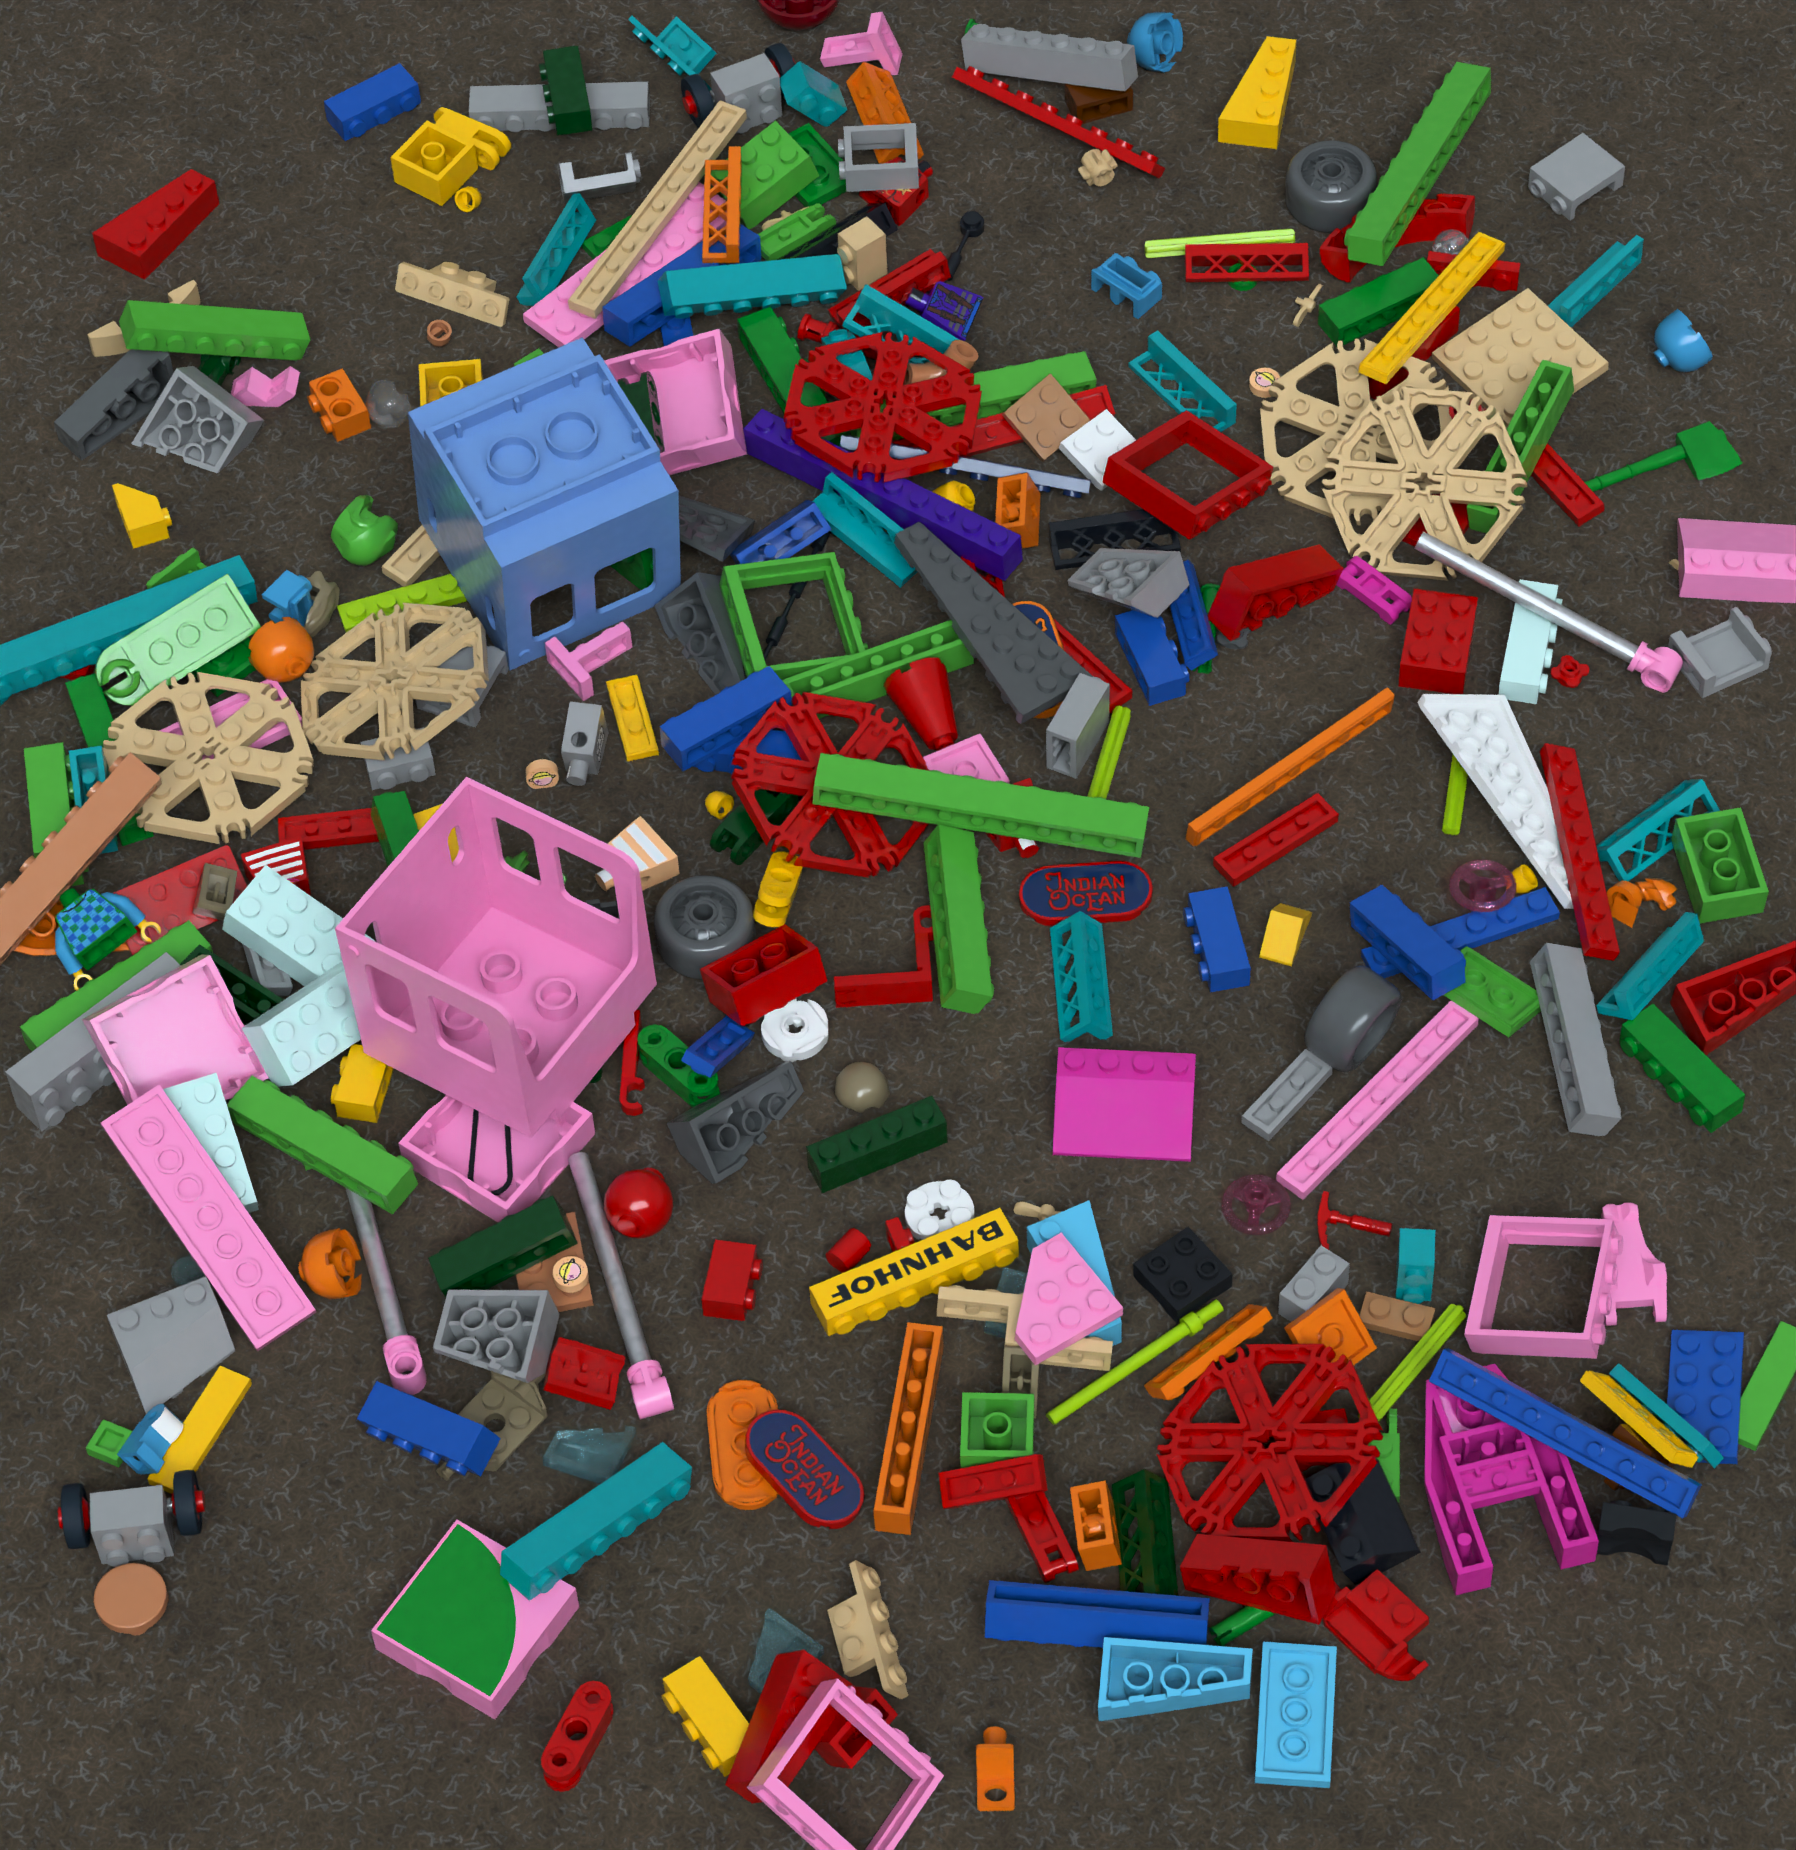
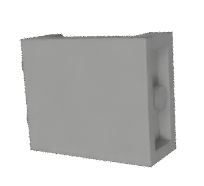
M1581 133L1530 167L1528 187L1535 197H1541L1549 203L1556 214H1562L1571 221L1575 218L1576 207L1606 186L1613 191L1623 186L1625 166L1587 135Z
M631 152L625 153V171L581 179H574L571 162L560 163L558 175L563 202L568 203L572 194L580 193L583 199L586 200L635 191L636 183L640 182L641 177L638 159L633 160Z
M1738 607L1730 609L1727 621L1687 638L1681 630L1671 634L1668 648L1673 649L1682 657L1683 666L1680 671L1701 698L1767 670L1772 655V649L1768 640L1758 634L1754 629L1751 619L1747 615H1743Z
M487 646L489 681L484 680L487 687L475 689L480 699L474 702L475 706L455 721L476 728L481 719L479 708L499 673L507 674L509 668L506 652L495 646ZM473 647L462 648L437 668L455 670L473 668ZM416 700L417 709L439 715L451 707V703Z

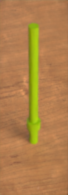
M1215 1299L1196 1313L1191 1311L1179 1320L1180 1324L1046 1413V1417L1053 1425H1056L1187 1335L1192 1337L1204 1328L1203 1325L1224 1311L1223 1306Z

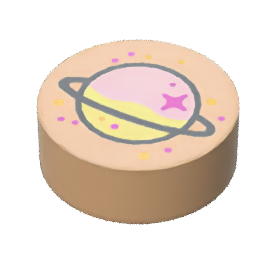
M1271 368L1256 369L1250 375L1249 388L1258 397H1272L1269 394V388L1274 386L1273 382L1280 378V375Z
M539 759L531 762L526 767V782L531 788L554 787L558 783V767L554 762Z
M567 1256L557 1261L553 1267V1279L557 1288L567 1293L583 1289L589 1279L586 1263L575 1256Z

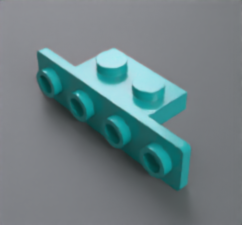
M634 16L628 19L635 26L632 32L644 43L649 39L653 43L650 48L662 60L667 55L671 59L667 64L680 76L684 72L689 76L699 74L717 54L677 16L658 37L654 36ZM705 82L708 90H712V88Z

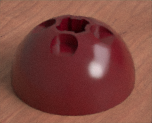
M757 0L759 7L768 19L776 25L789 30H807L822 24L833 14L840 1Z

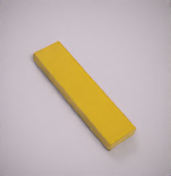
M219 1366L183 1422L184 1426L181 1434L172 1442L162 1459L165 1461L158 1473L148 1476L147 1479L150 1485H162L164 1491L172 1494L175 1472L194 1470L196 1473L251 1387V1378Z
M1590 1370L1585 1371L1580 1382L1670 1463L1691 1468L1694 1466L1699 1458L1697 1454L1609 1375Z

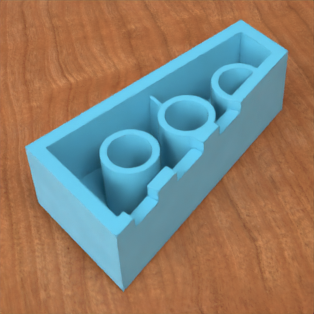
M1090 1200L1027 1226V1248L1031 1254L1033 1248L1062 1232L1115 1297ZM1121 1318L1115 1319L1084 1338L1099 1337L1106 1341H1113V1346L1121 1343Z
M1104 1637L1098 1719L1099 1721L1250 1699L1253 1649Z

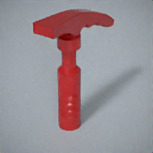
M1323 1191L1317 1216L1320 1245L1329 1250L1326 1235V1224L1329 1222L1337 1225V1222L1347 1224L1352 1229L1390 1237L1393 1223L1358 1215H1342L1337 1210L1330 1211L1328 1209L1329 1192Z

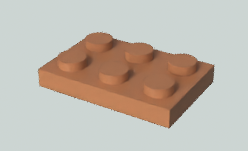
M575 1212L566 1213L578 1244L516 1274L519 1290H548L558 1312L593 1306L589 1280L583 1289L567 1293L558 1289L553 1279V1267L560 1259L567 1256H575L585 1262Z

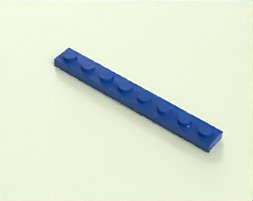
M1449 1348L1443 1349L1429 1379V1382L1669 1512L1677 1514L1682 1519L1687 1517L1702 1486L1697 1481Z

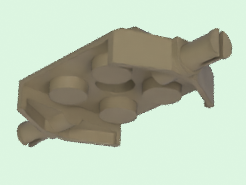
M491 1371V1380L458 1414L485 1427L493 1419H500L505 1422L502 1430L493 1432L501 1439L485 1468L486 1471H497L548 1417L538 1386L545 1378L546 1372L526 1383ZM444 1462L436 1471L441 1478L448 1481L454 1472L446 1467L447 1462Z

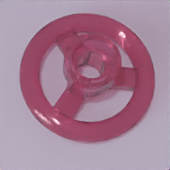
M1473 860L1464 863L1453 872L1449 881L1450 893L1454 900L1462 907L1475 912H1492L1505 907L1514 898L1517 888L1516 880L1510 870L1502 864L1490 860ZM1489 870L1500 876L1489 879L1487 877H1478L1471 871ZM1461 879L1470 884L1469 899L1460 891L1459 883ZM1506 886L1505 893L1495 900L1496 888Z
M1253 1174L1236 1179L1226 1188L1222 1196L1221 1207L1225 1219L1236 1230L1249 1235H1264L1274 1232L1286 1222L1291 1210V1200L1287 1190L1277 1180L1265 1175ZM1233 1197L1245 1204L1249 1212L1248 1223L1243 1222L1234 1214L1232 1209ZM1280 1203L1278 1215L1272 1221L1259 1225L1260 1214L1265 1212L1266 1207Z

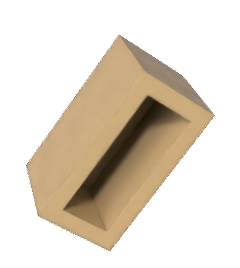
M865 217L838 233L837 253L841 257L847 285L852 284L860 291L866 284L870 285L887 274L886 234L873 221Z

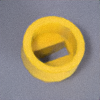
M467 186L458 190L455 194V203L463 212H470L481 204V193L477 188Z
M714 791L706 797L705 805L707 811L712 816L721 820L733 809L734 799L723 791ZM723 807L724 813H718V810Z
M1525 864L1514 869L1509 875L1510 888L1515 893H1528L1538 886L1534 872Z

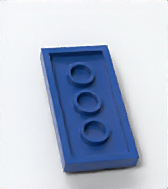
M1672 1330L1667 1405L1715 1446L1724 1457L1719 1464H1738L1744 1332Z

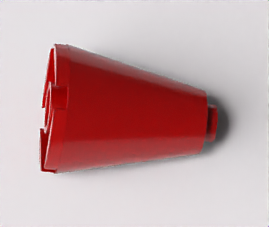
M924 658L909 663L911 669L904 673H901L900 668L894 671L884 683L886 693L928 749L939 751L953 745L954 741L958 738L947 668L944 662L942 663L939 658Z

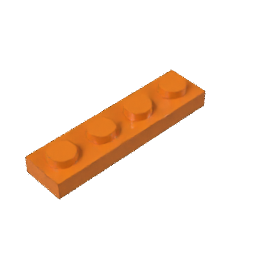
M1247 1305L1151 1379L1144 1387L1153 1398L1173 1400L1179 1397L1185 1391L1184 1387L1191 1381L1199 1379L1213 1360L1217 1362L1221 1355H1224L1225 1359L1232 1356L1240 1343L1259 1335L1264 1330L1263 1326L1273 1317L1266 1306Z

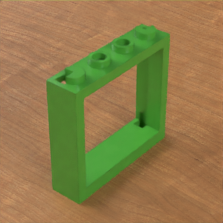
M835 552L723 567L719 586L747 677L751 673L759 672L768 666H766L744 589L823 579L846 655L770 665L781 680L868 649V645L862 642L861 622L858 616H854L852 593L850 590H846L844 568H840V565H838Z

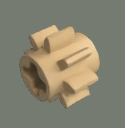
M1092 149L1082 157L1081 163L1083 166L1078 168V171L1089 186L1093 184L1104 186L1114 178L1113 169L1118 167V164L1107 149L1102 152L1099 149Z

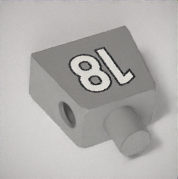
M571 701L569 703L561 754L565 769L568 771L566 781L572 785L583 786L586 783L587 774L598 775L609 734L602 705Z

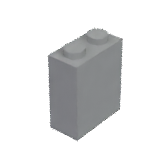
M1079 673L1046 729L1047 768L1075 779L1078 777L1109 723V683L1104 682L1098 677H1090Z

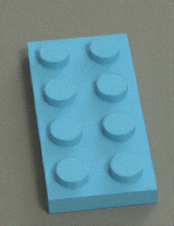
M1263 1642L1255 1783L1330 1788L1337 1646Z

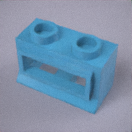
M1114 253L1101 266L1091 270V289L1097 292L1104 283L1109 285L1110 299L1116 305H1119L1126 296L1133 301V317L1137 319L1162 299V282L1159 276L1153 271L1145 272L1140 269L1135 260L1129 256L1123 258L1119 254Z
M286 570L262 594L264 600L278 607L274 608L268 615L274 623L284 621L282 617H291L297 619L304 627L308 612L314 603L310 596V591L313 588L310 581L302 575L297 576Z

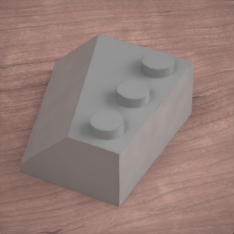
M1100 548L1067 580L1070 587L1094 598L1156 618L1173 601L1177 600L1179 595L1190 585L1180 551Z
M206 1276L107 1315L112 1334L146 1414L156 1405L164 1404L170 1398L174 1399L183 1392V1388L199 1376L203 1377L235 1352L220 1307Z
M448 1290L433 1350L435 1353L529 1383L546 1372L560 1314L548 1290Z

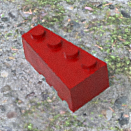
M193 169L185 172L94 231L92 234L97 255L145 280L219 205L215 181Z
M1320 544L1232 566L1223 575V581L1209 610L1208 619L1231 642L1239 638V631L1247 627L1251 631L1262 627V620L1272 615L1277 619L1287 615V612L1295 604L1301 608L1329 594L1334 590L1344 568Z
M1796 940L1676 985L1670 1004L1688 1038L1705 1055L1796 994Z
M1197 1534L1180 1565L1185 1590L1318 1625L1336 1593L1327 1546L1321 1544Z
M804 1649L777 1654L725 1785L752 1804L762 1802L747 1786L818 1685L823 1681L839 1679L846 1686H853L855 1689L857 1687ZM828 1704L777 1777L787 1787H789L839 1714L830 1704Z

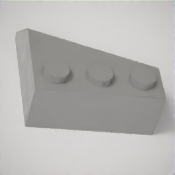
M195 366L180 367L174 371L131 444L138 447L147 444L156 447V453L167 456L170 452L182 456L185 463L219 473L251 443L264 419Z

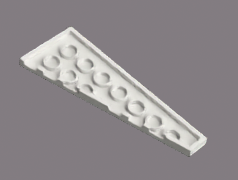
M1423 694L1418 701L1420 709L1563 908L1574 909L1549 792L1506 696Z

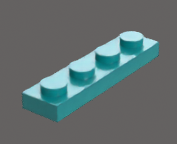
M1618 1363L1610 1371L1609 1374L1623 1389L1699 1457L1696 1461L1697 1463L1704 1459L1715 1468L1724 1459L1707 1438Z

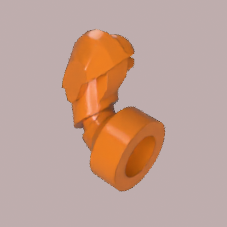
M1645 878L1646 881H1639L1634 884L1629 881H1619L1608 889L1607 896L1610 909H1612L1615 897L1617 896L1637 908L1641 906L1642 901H1655V903H1658L1659 908L1665 911L1676 904V898L1672 893L1677 888L1674 884L1663 879Z

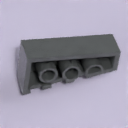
M130 349L54 421L58 440L82 461L147 416L174 373L170 354L162 351Z

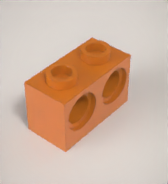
M343 368L309 382L311 395L307 396L308 403L313 413L319 412L321 414L320 422L326 434L332 433L336 441L339 442L371 429L368 409Z

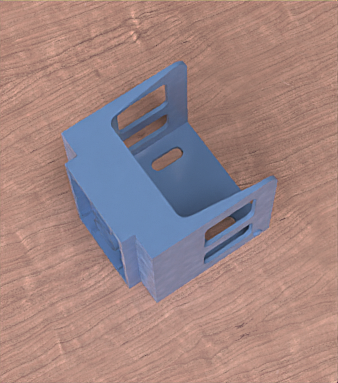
M583 337L408 412L419 520L452 576L457 580L458 586L477 618L481 621L493 645L506 652L509 670L546 655L545 642L553 637H556L563 646L569 645L654 607L655 604L681 585L679 491L660 461V449L601 355L594 356ZM652 548V584L645 589L596 609L595 574L609 565ZM566 584H571L572 619L566 624L533 637L531 602L541 595Z

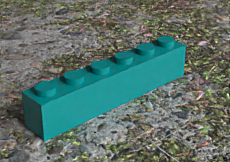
M839 254L665 271L657 281L664 316L675 315L677 319L688 318L693 313L704 312L706 316H712L722 313L723 310L731 309L735 313L751 310L752 307L760 306L763 309L768 307L775 309L780 307L781 304L790 303L792 307H800L809 304V301L819 300L821 304L836 302L847 289Z
M664 1442L660 1443L504 1549L501 1554L500 1575L529 1601L540 1593H547L554 1587L556 1582L566 1575L576 1573L585 1562L595 1555H602L611 1544L621 1537H628L637 1526L648 1519L657 1517L663 1508L675 1500L683 1499L691 1488L692 1466Z

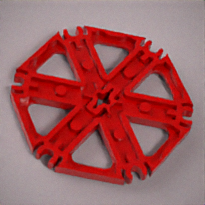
M883 332L815 347V351H809V362L800 359L798 365L795 364L784 412L786 429L791 428V439L795 440V444L853 478L854 470L857 469L858 480H862L864 473L871 472L875 475L874 482H879L881 473H884L883 483L951 467L953 463L959 461L958 451L967 455L969 448L972 449L982 396L980 385H974V374L970 373V369L913 337L912 344L908 345V335H904L901 342H894L891 339L892 333L888 332L885 336V341H882ZM866 348L875 350L878 355L872 381L842 364L836 357L840 354L853 353ZM916 355L928 359L947 372L946 375L904 385L909 360ZM805 382L813 383L840 400L813 407L804 406L801 403ZM886 399L887 406L883 409V413H881L880 406L883 405V400ZM956 405H966L963 424L956 428L949 427L927 414V412ZM862 428L858 448L851 453L843 452L821 439V437ZM894 432L929 453L903 460L891 458L890 451Z
M803 692L802 695L795 693L791 700L794 706L788 705L784 697L780 698L778 704L775 700L735 750L732 765L741 766L743 770L734 768L731 774V779L733 780L731 784L766 847L769 841L776 838L771 851L775 852L781 846L786 847L789 850L785 859L787 862L792 861L795 855L799 854L800 856L794 863L795 866L869 878L870 874L873 877L877 876L880 871L877 863H882L888 872L892 871L894 865L897 868L930 823L912 821V826L900 842L896 845H891L873 814L813 804V789L820 753L840 754L849 758L876 761L886 748H894L900 752L908 767L929 771L923 756L904 723L901 728L894 731L899 719L895 717L892 722L886 723L881 719L885 709L879 708L874 715H871L876 704L808 692ZM817 714L850 718L857 723V730L839 753ZM781 728L787 733L801 760L757 753L756 748L771 729ZM764 789L804 797L782 825L777 826L767 820L754 796V792ZM832 816L835 818L854 852V858L851 860L820 856L815 854L810 848L812 841Z
M1245 1344L1249 1349V1357H1247L1240 1346L1236 1348L1238 1359L1233 1363H1228L1224 1355L1219 1356V1362L1223 1369L1220 1371L1215 1360H1213L1163 1422L1165 1427L1160 1430L1165 1439H1172V1441L1167 1445H1158L1157 1450L1161 1455H1156L1186 1525H1189L1193 1531H1196L1201 1524L1207 1523L1201 1530V1533L1205 1535L1292 1542L1289 1534L1291 1530L1295 1538L1301 1541L1303 1540L1301 1528L1306 1524H1311L1316 1533L1320 1532L1321 1526L1316 1519L1319 1516L1324 1526L1327 1527L1378 1463L1376 1458L1380 1456L1379 1450L1376 1446H1368V1444L1373 1440H1382L1383 1436L1379 1430L1383 1431L1355 1366L1345 1355L1342 1354L1336 1362L1331 1363L1336 1353L1332 1347H1326L1324 1344ZM1269 1364L1306 1365L1273 1406L1261 1378L1262 1369ZM1218 1389L1227 1390L1240 1423H1192L1194 1415L1214 1391ZM1339 1389H1347L1350 1392L1360 1414V1419L1357 1423H1310L1331 1395ZM1273 1437L1276 1442L1270 1443L1269 1448L1265 1449L1262 1443L1268 1442L1269 1438ZM1190 1462H1228L1198 1501L1193 1500L1182 1476L1184 1466ZM1298 1462H1344L1350 1464L1351 1470L1328 1500L1318 1502L1314 1500ZM1265 1480L1280 1515L1279 1522L1270 1528L1236 1527L1233 1523L1234 1517Z

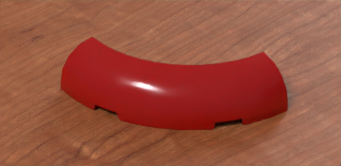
M1437 194L1436 199H1425L1395 247L1422 241L1467 243L1473 225L1475 196ZM1357 214L1352 217L1350 224L1341 230L1336 228L1319 248L1322 264L1328 272L1339 280L1348 283L1367 264L1348 260V247L1344 245L1345 233L1348 228H1352Z

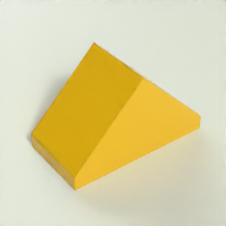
M1282 903L1271 909L1259 958L1292 967L1312 912Z

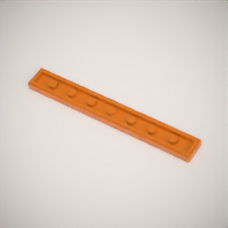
M1388 687L1190 822L1187 828L1186 840L1192 846H1197L1389 714L1394 702L1395 695Z

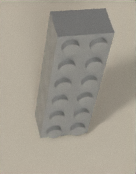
M167 952L5 1071L17 1108L35 1126L43 1131L49 1126L59 1124L65 1117V1114L75 1106H82L87 1103L92 1094L103 1085H111L114 1079L82 1019L181 965Z

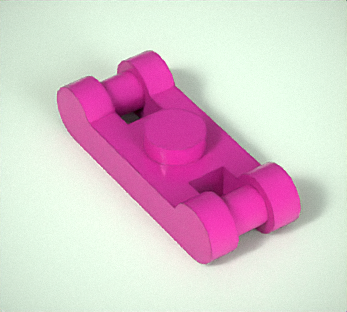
M1354 556L1346 563L1347 567L1343 569L1336 585L1342 590L1346 589L1377 612L1380 618L1389 625L1399 618V614L1402 611L1407 612L1410 609L1411 595L1363 559ZM1390 598L1394 602L1390 604L1386 601V599Z

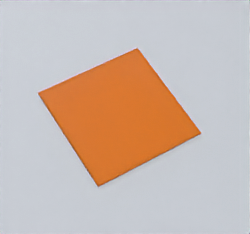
M1616 896L1611 914L1612 917L1632 928L1639 909Z

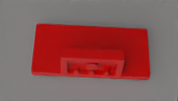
M225 845L116 891L114 894L129 898L145 914L144 919L147 922H155L160 926L161 934L156 932L153 927H147L144 931L145 935L153 943L165 936L172 928L181 926L188 920L197 930L219 921L218 919L192 913L205 863L237 871L233 903L246 889L247 884L230 847ZM135 926L138 932L125 941L132 956L145 945L152 944L142 940L140 936L141 929L138 926Z

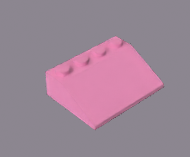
M1678 518L1679 597L1796 603V525Z

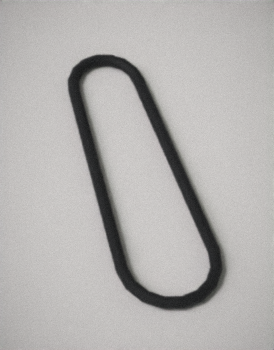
M475 1109L473 1112L468 1179L473 1182L479 1111ZM505 1125L508 1177L503 1187L491 1191L495 1196L508 1189L513 1177L510 1127Z

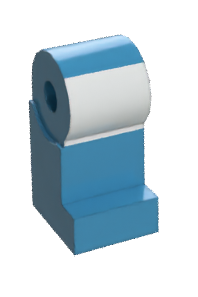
M158 1404L137 1424L117 1455L140 1475L158 1473L165 1462L162 1459L172 1442L181 1434L184 1424L164 1404Z

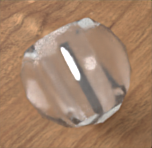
M1457 229L1444 230L1434 239L1432 249L1434 252L1458 255L1470 240Z

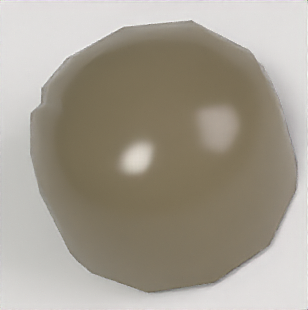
M861 1061L847 1065L836 1077L835 1095L843 1107L863 1113L867 1108L876 1107L879 1109L884 1105L890 1095L889 1083L876 1065Z

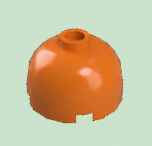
M282 617L284 621L274 623L272 620L265 623L255 632L248 647L251 650L250 657L248 656L249 662L266 679L279 683L291 682L299 678L308 670L314 657V645L310 634L297 619L291 617Z
M340 1228L328 1230L315 1235L308 1241L303 1250L298 1269L301 1279L307 1283L314 1293L327 1299H340L357 1295L361 1289L362 1274L354 1279L355 1261L361 1260L357 1244L349 1231L346 1229L340 1230ZM350 1276L348 1281L345 1283L343 1277Z

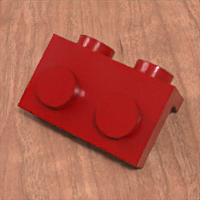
M560 1337L557 1339L549 1356L543 1390L611 1410L615 1403L619 1374L625 1364L626 1357L609 1350L599 1349L575 1340Z

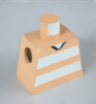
M641 816L608 843L625 852L637 864L642 891L680 874L678 856ZM603 869L595 874L597 883L604 891L614 887L613 877L608 871Z

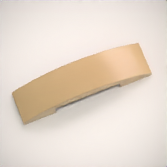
M194 280L167 293L169 303L199 305L201 302L197 283ZM115 321L87 334L92 354L95 357L117 355L130 350L126 349L121 328Z

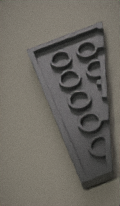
M679 495L680 541L723 562L752 533L755 523L754 519Z

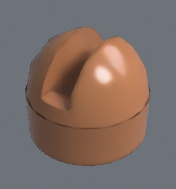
M434 320L428 325L427 338L433 346L443 347L450 341L452 329L449 323L444 320ZM443 332L446 333V334L443 335L442 337L437 338V337L440 336Z

